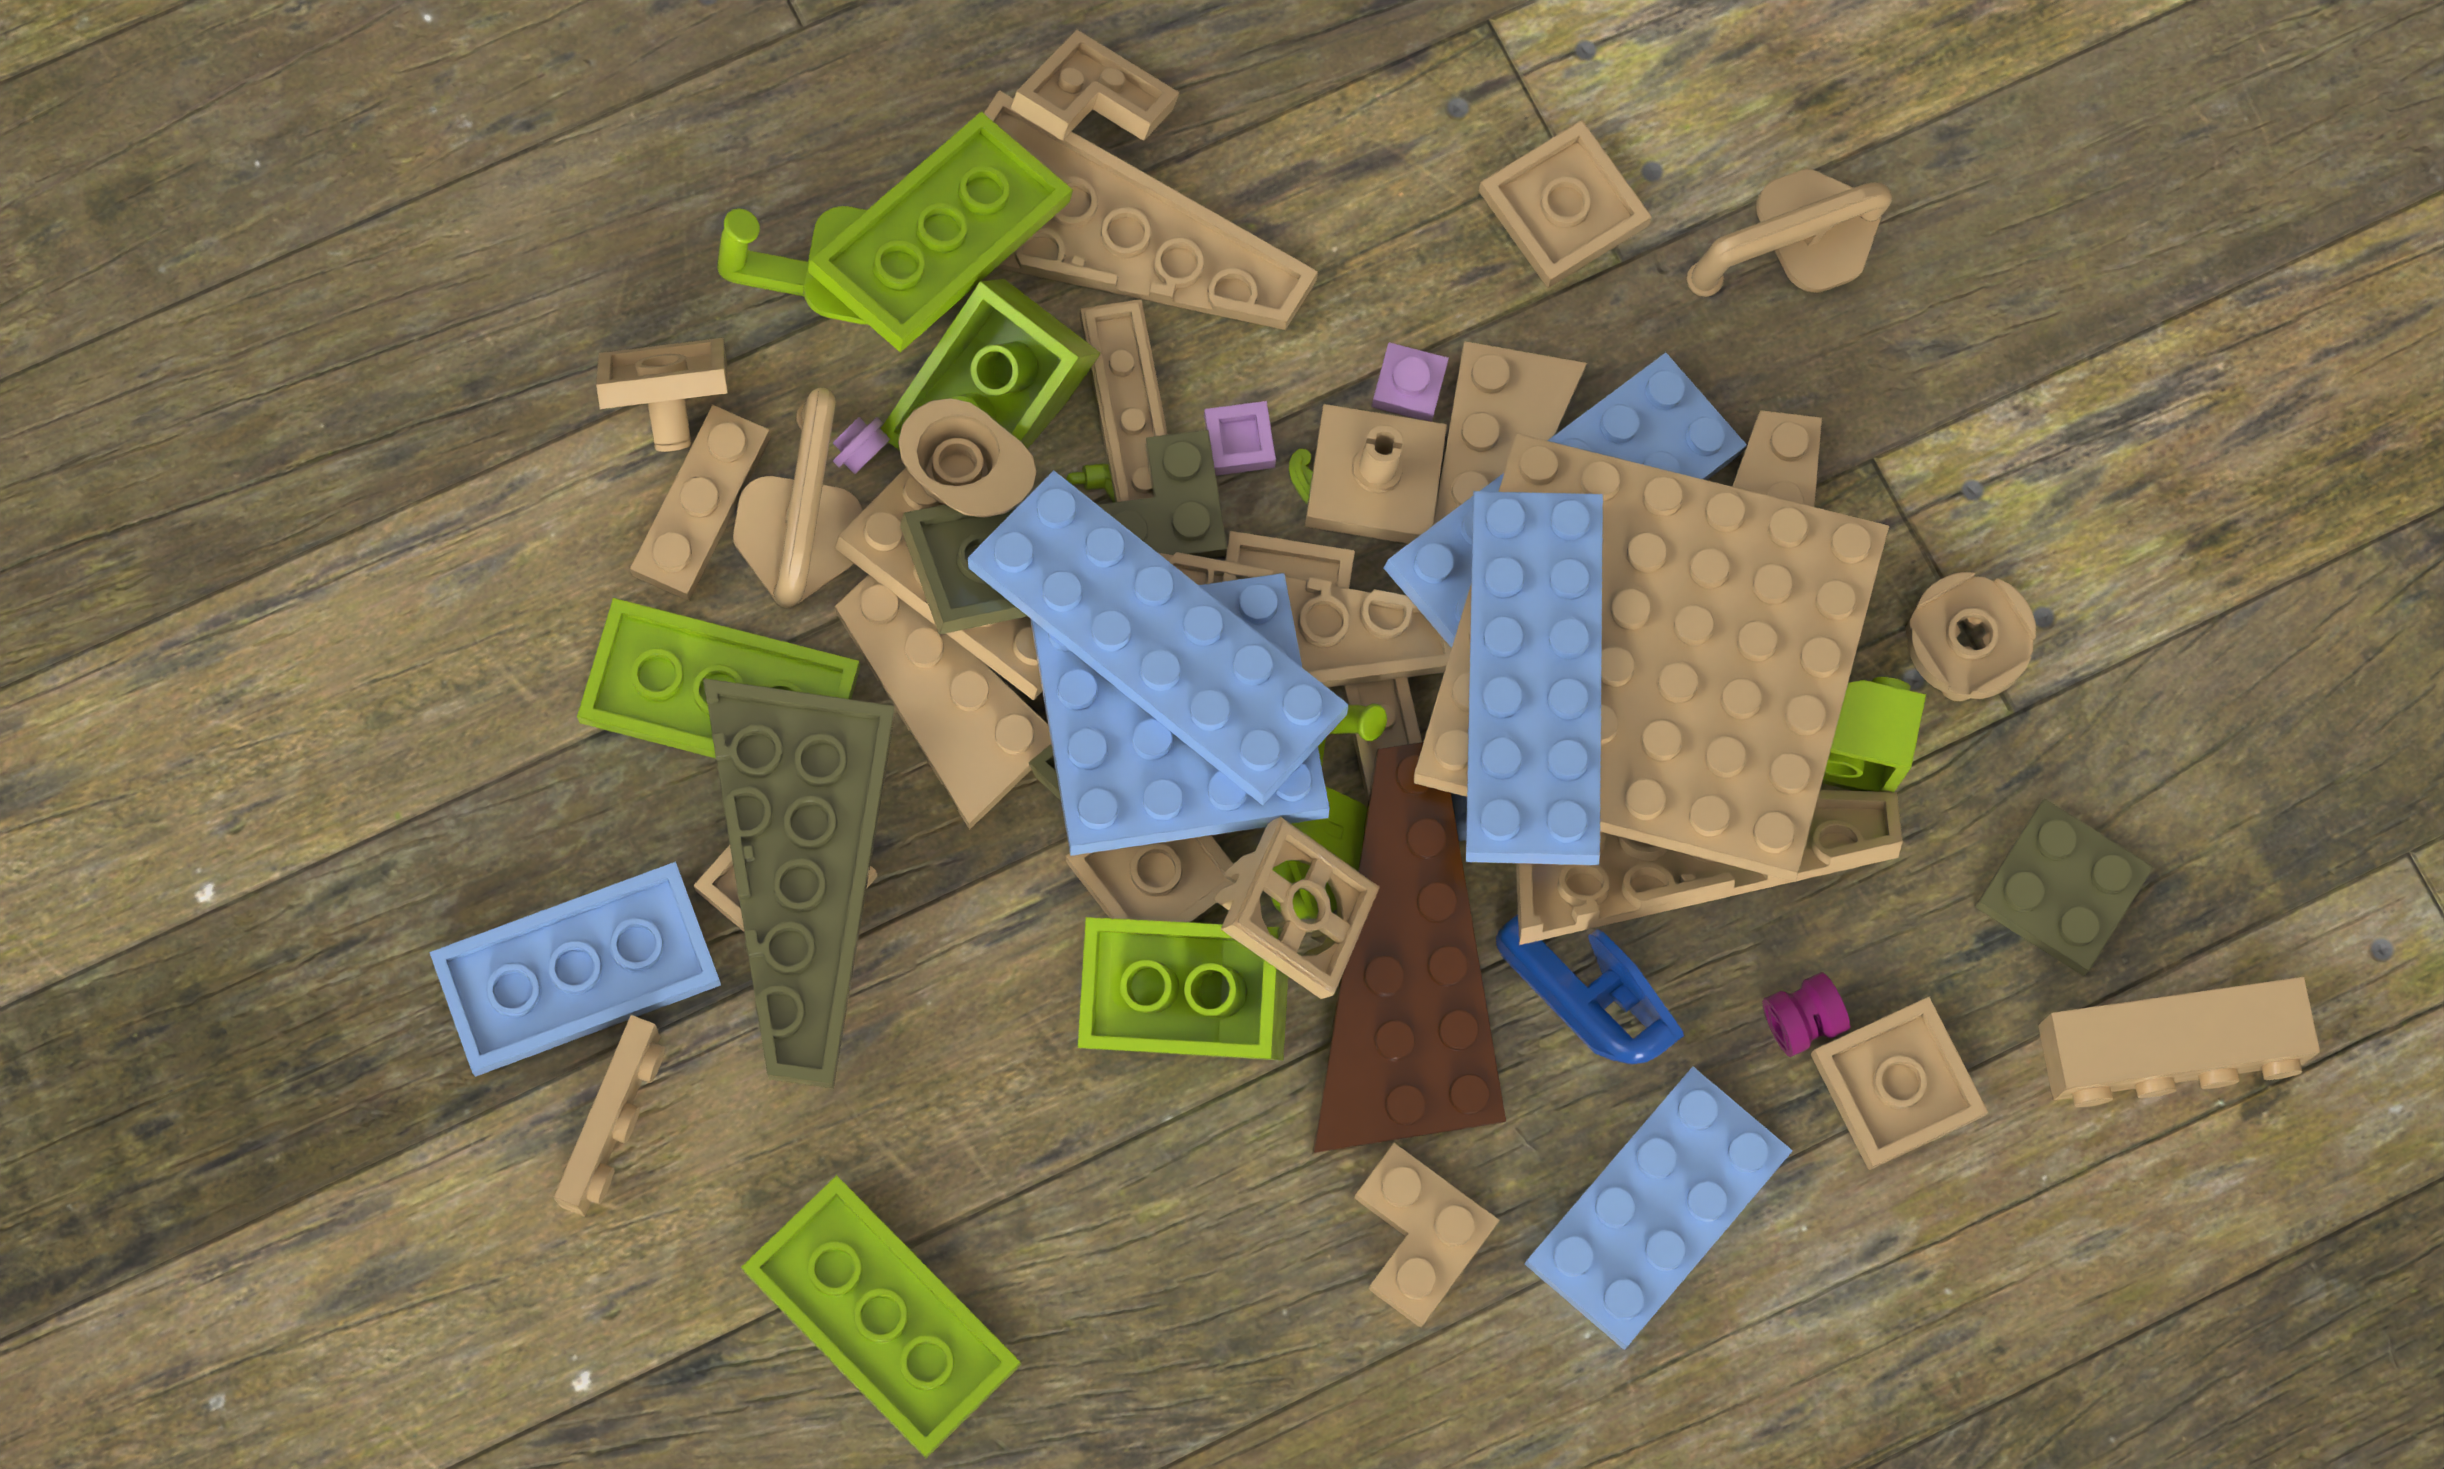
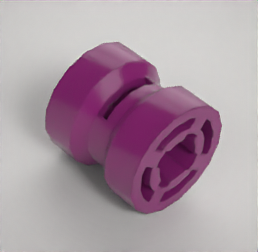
M1823 972L1805 979L1799 990L1790 994L1781 990L1762 1000L1764 1014L1770 1030L1780 1048L1789 1057L1808 1050L1812 1040L1820 1036L1832 1039L1850 1029V1020L1843 1000L1831 979Z

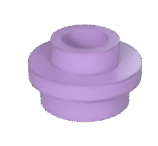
M858 417L833 442L841 451L833 462L839 468L845 464L856 474L890 440L880 429L884 423L876 417L867 425Z

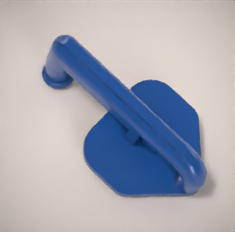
M1518 914L1503 925L1496 937V946L1501 956L1593 1053L1613 1061L1632 1065L1645 1063L1661 1055L1684 1036L1682 1029L1639 968L1600 929H1596L1589 934L1588 939L1602 975L1586 986L1542 940L1519 945ZM1615 1001L1625 1012L1630 1011L1646 1029L1632 1038L1608 1014L1605 1008Z

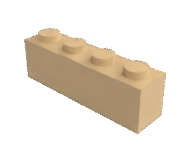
M2304 977L2053 1012L2038 1025L2053 1101L2073 1098L2074 1107L2104 1104L2113 1100L2112 1092L2136 1089L2138 1098L2167 1095L2176 1091L2175 1083L2199 1080L2201 1089L2220 1088L2238 1083V1074L2261 1070L2264 1080L2287 1078L2301 1074V1065L2320 1053Z

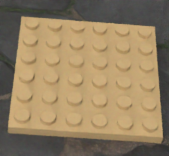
M1516 433L1499 492L1603 494L1600 832L1796 882L1889 525ZM1471 585L1414 773V783L1466 797Z

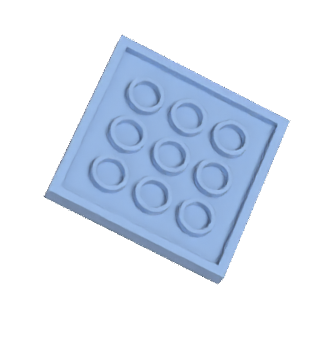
M1284 573L1199 585L1302 667ZM1030 618L1070 856L1264 828L1268 823L1279 817H1282L1290 824L1328 818L1330 807L1318 747L1277 791L1261 805Z

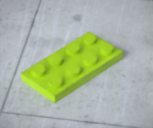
M980 112L810 259L808 273L901 353L1069 204L1073 189L983 112Z
M613 598L577 718L580 724L716 758L703 678L852 699L860 671V662L839 655Z
M837 1175L741 1267L742 1271L925 1459L1021 1366V1362Z

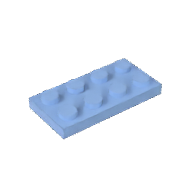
M676 862L429 952L468 1063L475 1077L627 1021L631 1015L637 1017L721 986Z
M1692 1066L1525 1262V1265L1625 1350L1793 1150Z

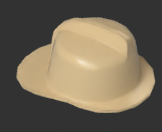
M952 398L930 401L915 409L902 425L898 441L901 460L911 475L921 484L925 492L940 503H945L964 515L986 518L1009 512L1019 506L1032 492L1037 475L1033 455L1020 440L972 403Z

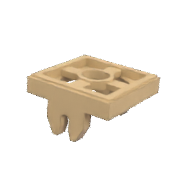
M1279 817L1267 824L1256 851L1242 856L1226 871L1224 877L1234 884L1219 891L1214 898V901L1229 910L1221 930L1320 999H1324L1334 995L1380 887L1288 821ZM1285 861H1300L1310 866L1305 879L1293 884L1272 869ZM1327 882L1336 899L1337 915L1331 912L1330 899L1324 890ZM1298 889L1309 891L1318 904V915L1313 924L1301 921L1293 909L1292 901ZM1262 891L1280 903L1285 925L1278 940L1270 935L1262 918L1260 904ZM1313 932L1311 938L1321 945L1310 949L1303 956H1300L1297 951L1305 933Z

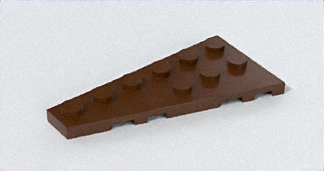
M1424 742L1381 748L1376 751L1360 862L1357 871L1380 888L1339 982L1332 1038L1312 1154L1506 1122L1451 793L1414 783V773Z

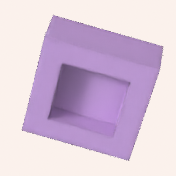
M1388 342L1372 407L1432 422L1449 358Z
M1267 401L1204 410L1205 428L1209 430L1216 476L1275 468L1276 457Z

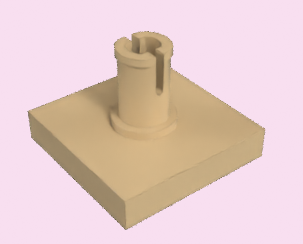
M724 338L599 353L596 387L600 409L648 403L655 450L668 452L688 448L691 446L686 398L727 393V359Z
M1323 404L1304 527L1407 544L1412 542L1431 528L1434 523L1447 424Z

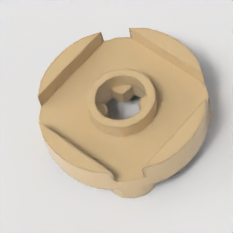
M1959 572L1938 580L1921 596L1906 625L1908 651L1917 671L1930 685L1941 690L1946 698L1953 701H1965L1969 698L1984 699L2005 691L2019 679L2031 659L2033 640L2036 638V623L2031 608L2024 597L2012 585L1998 578L1992 581L1985 577H1975L1976 573ZM1965 621L1971 629L1977 628L1980 625L1985 629L1986 635L1980 641L1983 649L1973 650L1970 646L1963 647L1958 642L1957 637L1961 633L1958 627L1959 623Z

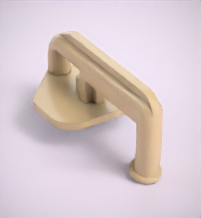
M1803 169L1775 179L1768 183L1758 196L1756 210L1760 222L1716 239L1701 259L1688 271V287L1698 296H1712L1721 289L1724 280L1723 274L1730 266L1775 250L1788 278L1802 290L1818 293L1851 282L1864 269L1881 216L1892 202L1891 190L1881 182H1870L1853 188L1812 169Z
M826 388L814 389L809 394L805 403L797 410L796 423L802 432L794 480L776 476L757 478L744 488L737 506L733 530L734 545L774 601L783 608H792L854 564L837 551L835 546L838 536L863 511L857 498L849 491L823 485L836 406L834 394Z

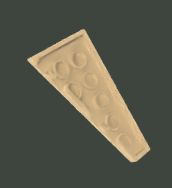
M1000 90L998 91L984 114L1073 189L1070 203L996 268L1282 330L1287 329L1317 281L1318 271L1072 131L1063 141L1011 110L1014 98Z
M1820 790L1796 881L1899 858L1902 846V832L1897 792ZM1600 832L1599 865L1516 863L1519 945L1787 884L1793 881Z

